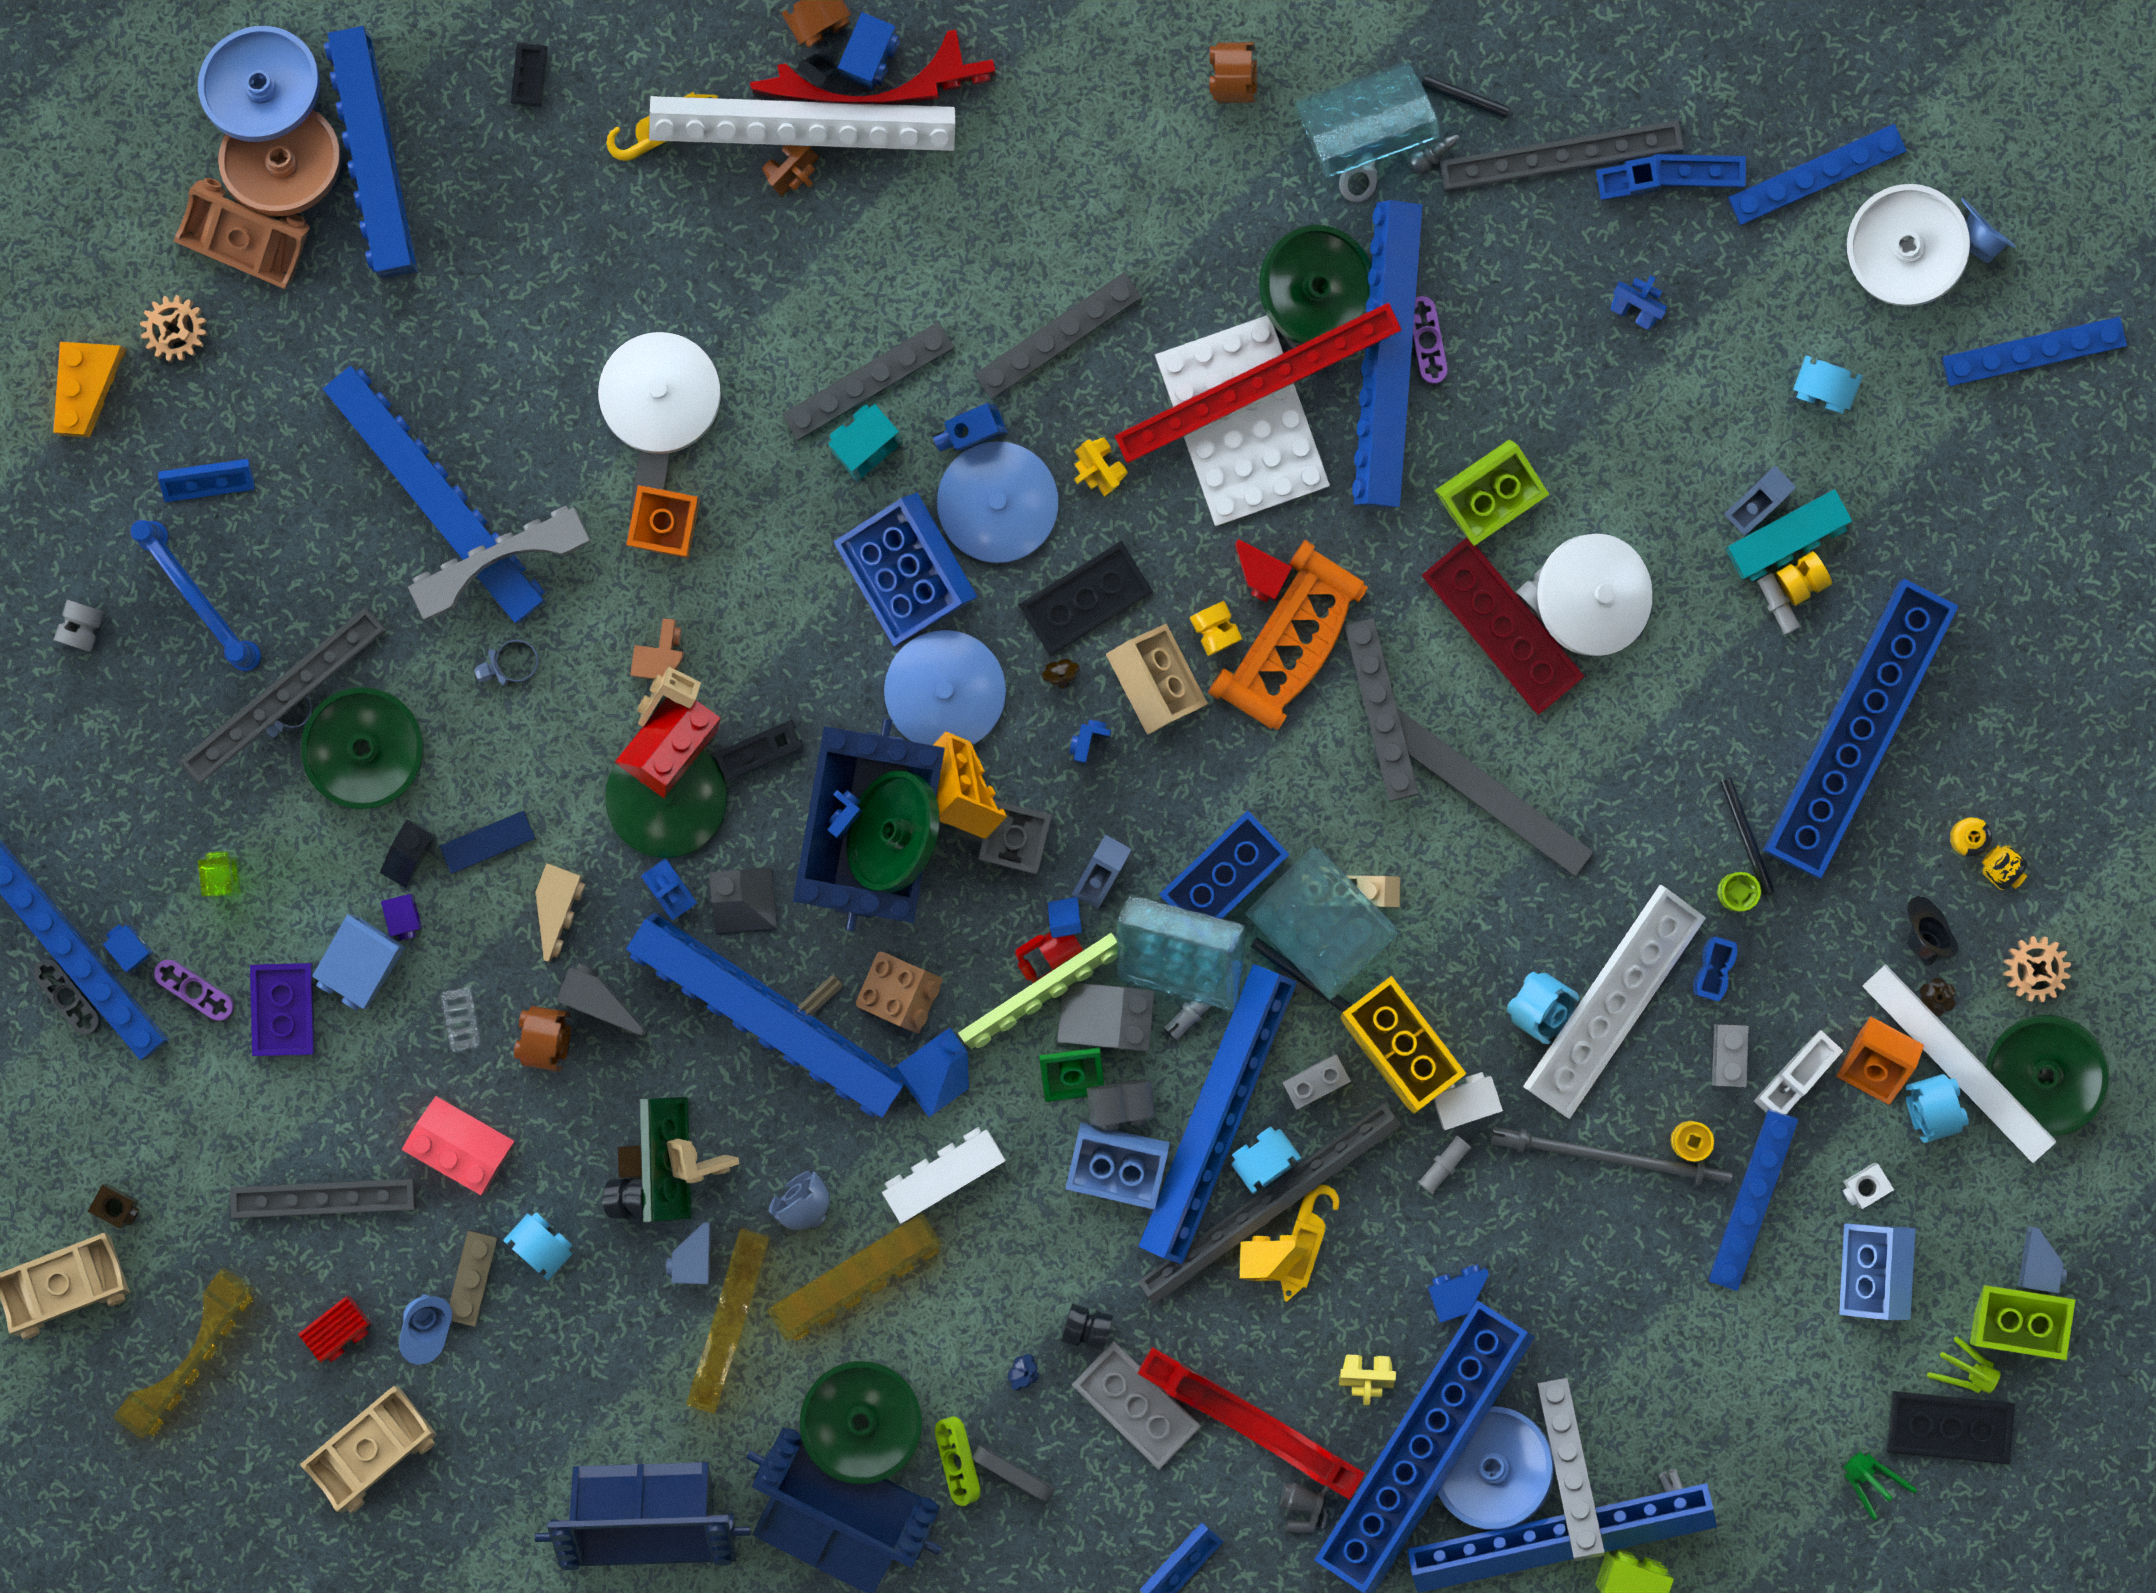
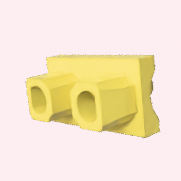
M1346 1355L1343 1369H1341L1339 1375V1386H1352V1396H1363V1405H1370V1397H1382V1388L1394 1389V1382L1396 1381V1371H1392V1363L1389 1356L1374 1357L1373 1370H1362V1356Z

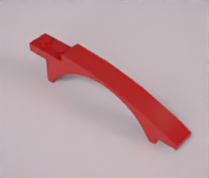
M955 29L947 31L938 52L917 76L888 92L870 96H846L831 93L805 81L786 63L777 65L779 77L751 82L750 87L754 94L789 101L897 105L939 99L937 87L943 86V90H953L961 87L960 82L972 80L973 84H983L991 81L990 76H995L996 73L993 59L963 65Z
M1151 1347L1137 1371L1138 1375L1164 1389L1166 1394L1236 1430L1292 1464L1320 1484L1331 1488L1349 1500L1365 1475V1472L1298 1431L1154 1347Z

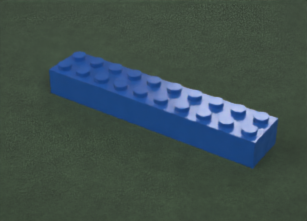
M1906 579L1898 581L1762 852L1816 879L1822 878L1958 605Z
M655 912L643 921L626 948L631 953L630 958L642 966L649 964L657 970L655 974L668 983H671L672 980L682 986L681 991L685 995L695 1000L699 997L708 1003L706 1007L718 1016L722 1017L725 1014L734 1020L733 1026L744 1033L751 1031L759 1037L758 1042L770 1050L778 1049L785 1054L783 1058L796 1067H799L801 1064L810 1070L809 1075L822 1084L827 1081L836 1087L834 1091L840 1097L848 1101L852 1098L862 1104L860 1109L871 1117L875 1118L878 1115L882 1118L905 1085L893 1068L809 1014L806 1016L805 1014L807 1013L803 1010L798 1011L800 1008Z
M1478 1300L1476 1301L1314 1561L1361 1592H1376L1534 1340V1335Z

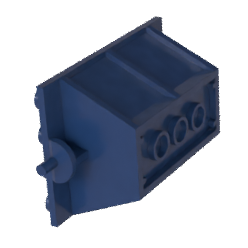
M883 719L881 734L871 732L866 734L824 726L792 902L835 909V912L848 914L846 930L855 931L857 916L869 918L876 916L914 923L923 871L910 885L897 892L882 893L868 889L857 881L850 869L846 848L847 832L841 839H838L828 831V828L831 826L828 822L831 816L839 808L844 810L847 807L833 795L837 790L843 794L848 790L859 799L874 780L891 771H906L922 777L928 782L935 796H937L945 747L905 741L903 738L890 736L893 721L891 719Z
M783 1427L773 1447L766 1453L765 1457L751 1450L749 1451L746 1459L760 1465L751 1487L770 1496L752 1536L865 1593H875L892 1559L913 1568L923 1549L936 1555L940 1553L942 1547L928 1540L929 1531L941 1507L932 1499L921 1497L888 1479L869 1484H852L829 1476L812 1461L803 1445L800 1433L794 1429Z
M708 1462L573 1466L569 1520L550 1519V1522H547L549 1533H535V1542H552L559 1567L563 1570H577L579 1566L714 1562L715 1565L726 1566L736 1561L733 1543L735 1537L751 1536L750 1526L735 1527L734 1513H727V1515L713 1514V1481Z

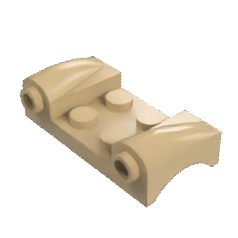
M105 1232L0 1273V1300L5 1311L9 1334L21 1336L23 1340L39 1335V1329L47 1321L96 1302H107L108 1306L120 1304L125 1301L124 1296L130 1293L111 1236Z
M393 1386L304 1460L300 1466L319 1485L337 1512L344 1513L349 1511L351 1514L365 1503L363 1498L366 1495L365 1491L410 1453L419 1452L424 1454L435 1444L433 1439L437 1434L401 1388Z

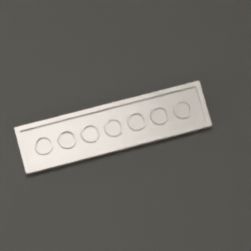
M1660 885L1523 1087L1570 1119L1706 917L1670 890Z

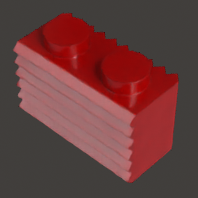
M348 1295L298 1335L320 1363L326 1359L332 1363L345 1353L342 1347L350 1340L356 1344L368 1335L369 1332L366 1328L372 1323L352 1297Z

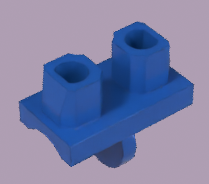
M1650 275L1647 282L1635 277L1632 286L1642 290L1641 292L1619 280L1613 292L1615 296L1611 310L1621 316H1625L1631 304L1637 306L1642 310L1635 322L1641 327L1650 330L1658 318L1662 319L1667 306L1647 295L1649 294L1658 299L1662 293L1661 290L1652 286L1656 278Z
M666 858L641 875L672 921L697 904L695 898Z

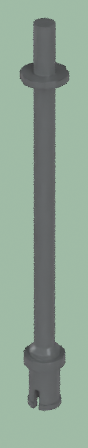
M1493 1126L1490 1145L1514 1148L1520 1153L1531 1148L1694 1177L1696 1186L1701 1185L1702 1179L1731 1184L1733 1172L1706 1168L1704 1159L1700 1160L1697 1166L1532 1137L1530 1133H1527V1129L1522 1128L1520 1131Z

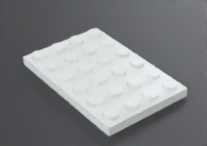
M1264 316L1155 354L1172 406L1174 407L1283 354L1272 322L1268 316ZM1294 384L1184 436L1215 527L1330 487Z

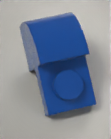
M1655 156L1625 161V165L1596 170L1601 201L1626 196H1639L1661 189Z

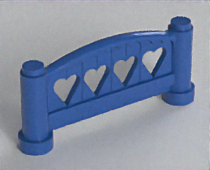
M136 521L130 530L132 538L142 548L151 552L181 594L225 648L224 655L227 661L241 671L254 670L261 662L262 655L259 647L253 642L240 641L176 559L166 546L169 541L167 528L157 521Z

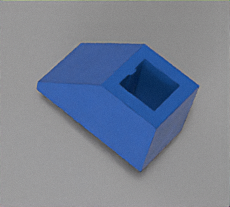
M1475 1264L1461 1269L1462 1275L1450 1278L1448 1273L1432 1279L1433 1284L1427 1286L1440 1323L1468 1314L1471 1311L1489 1275L1487 1268L1480 1269L1479 1265Z

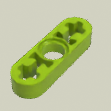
M955 1416L942 1419L935 1425V1436L950 1496L957 1505L965 1506L976 1502L980 1497V1486L963 1422ZM954 1454H957L961 1459L962 1465L960 1469L954 1463Z

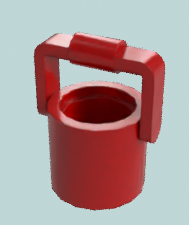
M1049 932L1045 936L1038 935L1017 948L1015 956L1019 961L1018 968L1026 980H1031L1035 983L1084 950L1074 934L1052 938L1051 932ZM1037 947L1052 968L1051 971L1038 979L1036 977L1037 973L1030 962L1023 957Z

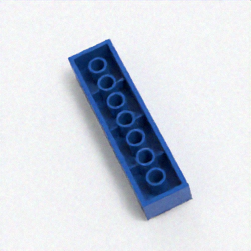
M364 26L327 33L329 42L324 43L328 61L331 60V64L334 65L335 69L334 72H330L333 89L337 90L341 100L336 102L339 119L346 125L347 130L342 132L345 149L352 155L353 160L348 161L351 179H354L358 185V191H354L357 209H360L364 216V220L360 221V229L363 239H366L370 246V250L366 251L368 267L382 279L418 272L371 35Z

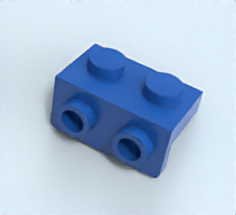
M1089 720L1088 725L1081 724L1079 736L1073 735L1069 754L1075 755L1074 762L1086 764L1092 735L1110 739L1112 730L1106 729L1107 723Z

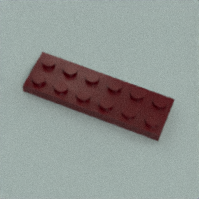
M1467 537L1421 575L1537 716L1585 677L1477 546L1472 545Z

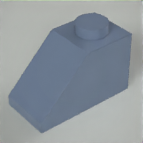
M1774 466L1724 515L1745 536L1772 512L1796 486Z
M1105 834L1072 895L1099 909L1132 849Z
M711 1221L703 1222L672 1252V1258H667L666 1276H672L671 1283H710Z
M2028 1226L2018 1286L2059 1294L2060 1287L2064 1288L2067 1277V1270L2063 1269L2064 1263L2040 1229Z

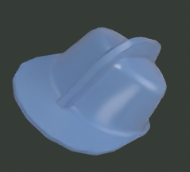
M1961 198L1970 211L1966 224L1970 237V252L1988 263L2008 245L2016 248L2009 239L1992 228L1967 200Z
M422 1294L421 1297L412 1300L406 1306L403 1313L399 1349L402 1356L408 1362L416 1365L427 1364L441 1353L452 1320V1310L447 1301L437 1296L429 1297Z

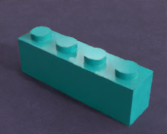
M1834 489L1727 546L1725 550L1741 580L1749 577L1752 582L1766 575L1767 571L1765 568L1771 564L1776 563L1779 568L1794 560L1792 553L1801 548L1807 553L1821 545L1818 539L1828 534L1833 539L1848 531L1845 525L1852 522V519L1837 491Z

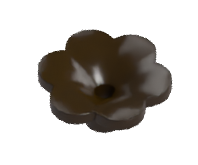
M1069 659L1051 662L1046 665V670L1042 672V679L1050 681L1053 685H1058L1060 689H1065L1069 687V681L1076 678V673L1080 670L1079 664L1071 663Z
M1934 978L1930 984L1927 983L1921 986L1920 994L1922 997L1920 1000L1935 1016H1941L1944 1011H1950L1954 1008L1955 1000L1953 997L1956 991L1953 985L1945 984L1943 979ZM1938 994L1941 995L1940 1000L1937 999Z

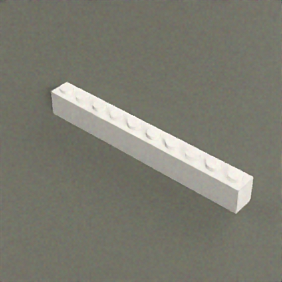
M651 96L649 140L954 151L955 107Z

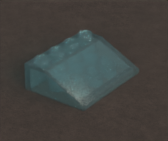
M1409 61L1295 101L1297 111L1325 179L1440 137L1438 122L1433 108Z
M1316 844L1245 912L1329 1001L1338 995L1400 933L1392 922Z
M1129 895L1117 919L1119 981L1234 1012L1245 951V925L1208 916L1204 913L1181 909L1177 906L1151 901L1147 898Z

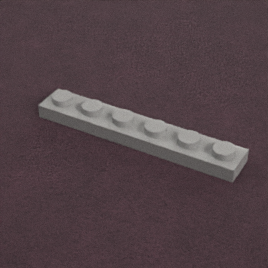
M1563 1378L1537 1383L1574 1561L1605 1556L1568 1379Z

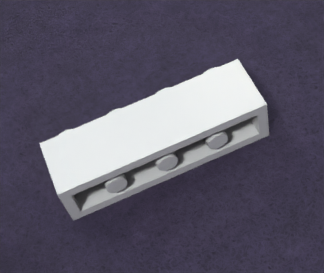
M977 1127L963 1136L966 1142L956 1148L951 1143L937 1151L939 1158L931 1163L924 1159L912 1166L913 1173L903 1179L899 1174L884 1183L887 1189L882 1194L900 1224L1006 1161L988 1129L981 1132L980 1128Z

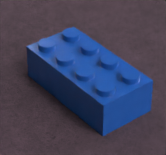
M1247 810L1158 895L1201 939L1290 854Z

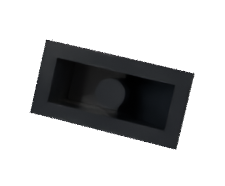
M406 819L389 849L380 873L406 888L437 835Z

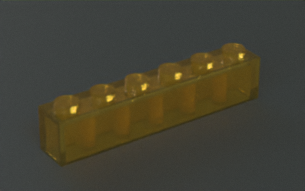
M922 1212L772 1305L767 1311L785 1341L793 1338L796 1342L810 1333L808 1327L817 1321L822 1326L835 1318L836 1314L834 1311L844 1305L848 1310L861 1302L862 1298L860 1295L869 1289L872 1293H875L888 1285L886 1279L896 1273L898 1277H901L914 1269L912 1262L920 1257L927 1261L940 1252L938 1246L943 1242L925 1213Z

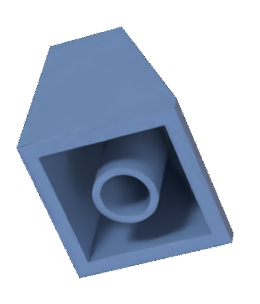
M347 914L312 977L319 980L316 985L325 992L332 994L333 991H336L344 996L342 1002L356 1011L359 1007L367 1009L406 947L357 915Z

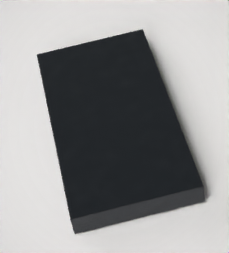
M1120 541L1018 604L1048 654L1052 656L1152 594L1153 590L1123 542Z
M1892 1391L1887 1452L2009 1464L2015 1403Z

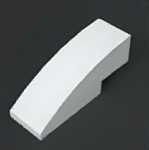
M1820 1030L1758 1095L1754 1102L1766 1113L1769 1108L1787 1114L1795 1103L1810 1090L1843 1050Z

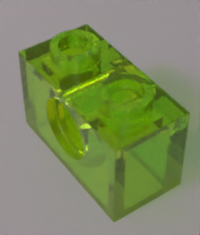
M220 851L205 853L206 859L197 860L202 897L241 894L237 857H229L228 852Z

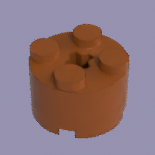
M800 0L793 5V13L789 15L787 10L781 13L799 45L805 44L808 49L823 41L824 37L822 34L832 29L833 33H837L847 27L850 23L848 18L852 16L844 0Z
M1217 42L1216 46H1210V64H1213L1215 76H1210L1209 88L1210 94H1213V100H1217L1218 104L1256 102L1253 95L1257 94V60H1252V52H1256L1254 42Z
M531 1006L528 1011L522 1010L519 1018V1028H522L521 1040L516 1041L514 1058L520 1059L522 1066L560 1072L563 1066L557 1065L560 1059L566 1060L572 1026L566 1025V1018H571L570 1012L538 1006Z

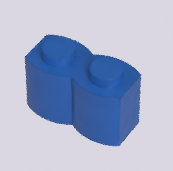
M1719 937L1709 938L1702 951L1703 966L1698 970L1694 978V995L1713 1001H1720L1728 987V971L1734 965L1737 957V944L1735 942Z

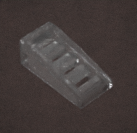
M471 986L441 992L451 1052L483 1046ZM466 997V1003L452 1006L449 1004L451 999ZM468 1008V1015L452 1018L451 1012ZM470 1020V1027L455 1030V1023ZM472 1032V1039L457 1042V1035Z

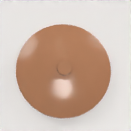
M312 110L300 126L290 133L273 140L248 142L225 134L219 150L218 164L220 175L227 191L240 205L266 216H288L313 207L329 193L340 172L341 150L331 125L323 116Z

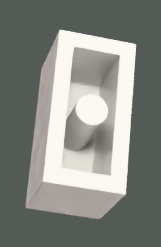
M1483 1072L1465 1077L1467 1083L1456 1087L1453 1084L1433 1099L1444 1130L1503 1111L1492 1076L1484 1077Z

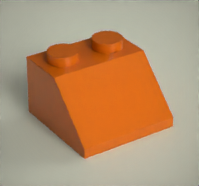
M638 485L626 545L655 553L689 559L700 504L699 497Z
M1870 1016L1858 1033L1836 1077L1890 1105L1916 1069L1924 1045Z

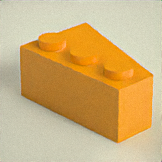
M60 342L53 433L59 436L90 438L105 403L107 393L127 349L119 345Z
M945 731L933 745L945 747L936 796L939 808V821L987 839L1007 817L1004 809L998 810L993 800L996 793L992 786L987 787L982 777L985 770L971 742Z

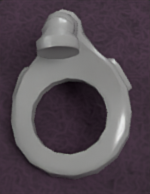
M1364 150L1352 162L1348 161L1341 167L1342 174L1339 179V189L1345 199L1351 202L1367 200L1376 189L1377 170L1374 167L1375 160L1372 151ZM1357 172L1366 174L1369 179V186L1361 195H1353L1348 190V180Z

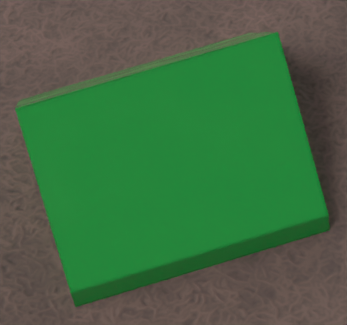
M1100 1047L1039 1055L1045 1102L1088 1097L1087 1088L1104 1085Z

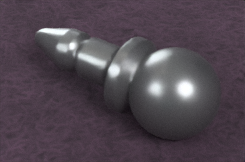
M1449 136L1444 138L1442 142L1440 141L1432 146V148L1427 144L1424 146V149L1413 151L1408 158L1410 169L1418 174L1427 172L1431 168L1432 163L1436 164L1439 162L1437 156L1439 157L1447 152V149L1450 150L1459 140V136Z

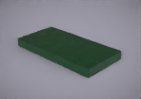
M688 1097L640 1099L643 1222L691 1219L690 1183H686L684 1179L673 1177L667 1142L674 1139L689 1141Z

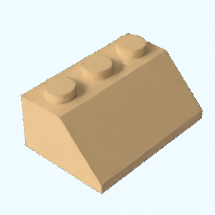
M1167 623L1137 636L1106 653L1147 735L1208 705Z

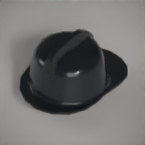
M1917 896L1912 898L1907 906L1908 916L1912 924L1908 935L1910 949L1920 957L1926 966L1932 965L1942 957L1949 958L1955 956L1958 952V943L1943 913L1925 897Z

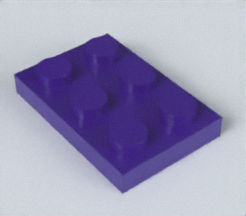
M312 963L250 965L252 1056L315 1054Z

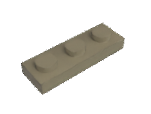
M468 1230L449 1303L452 1310L451 1321L476 1327L498 1237Z

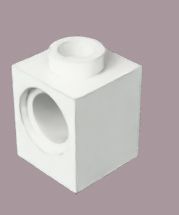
M1877 1163L1869 1165L1843 1181L1846 1186L1843 1193L1851 1206L1857 1204L1861 1209L1894 1190ZM1863 1179H1869L1873 1184V1190L1867 1196H1862L1858 1190L1859 1183Z

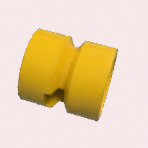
M1814 551L1798 559L1797 566L1790 564L1775 573L1780 586L1786 596H1789L1794 606L1810 598L1812 591L1819 593L1832 585L1827 569Z
M1225 601L1206 608L1190 617L1196 632L1203 635L1201 643L1208 656L1243 640L1236 624L1229 622L1231 613Z
M1686 1121L1675 1127L1671 1134L1670 1142L1676 1155L1682 1159L1696 1162L1710 1155L1714 1146V1137L1710 1129L1704 1124Z

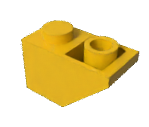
M1281 1235L1279 1241H1270L1271 1237L1252 1236V1241L1241 1242L1240 1278L1250 1281H1281L1309 1250V1244L1298 1241V1236Z

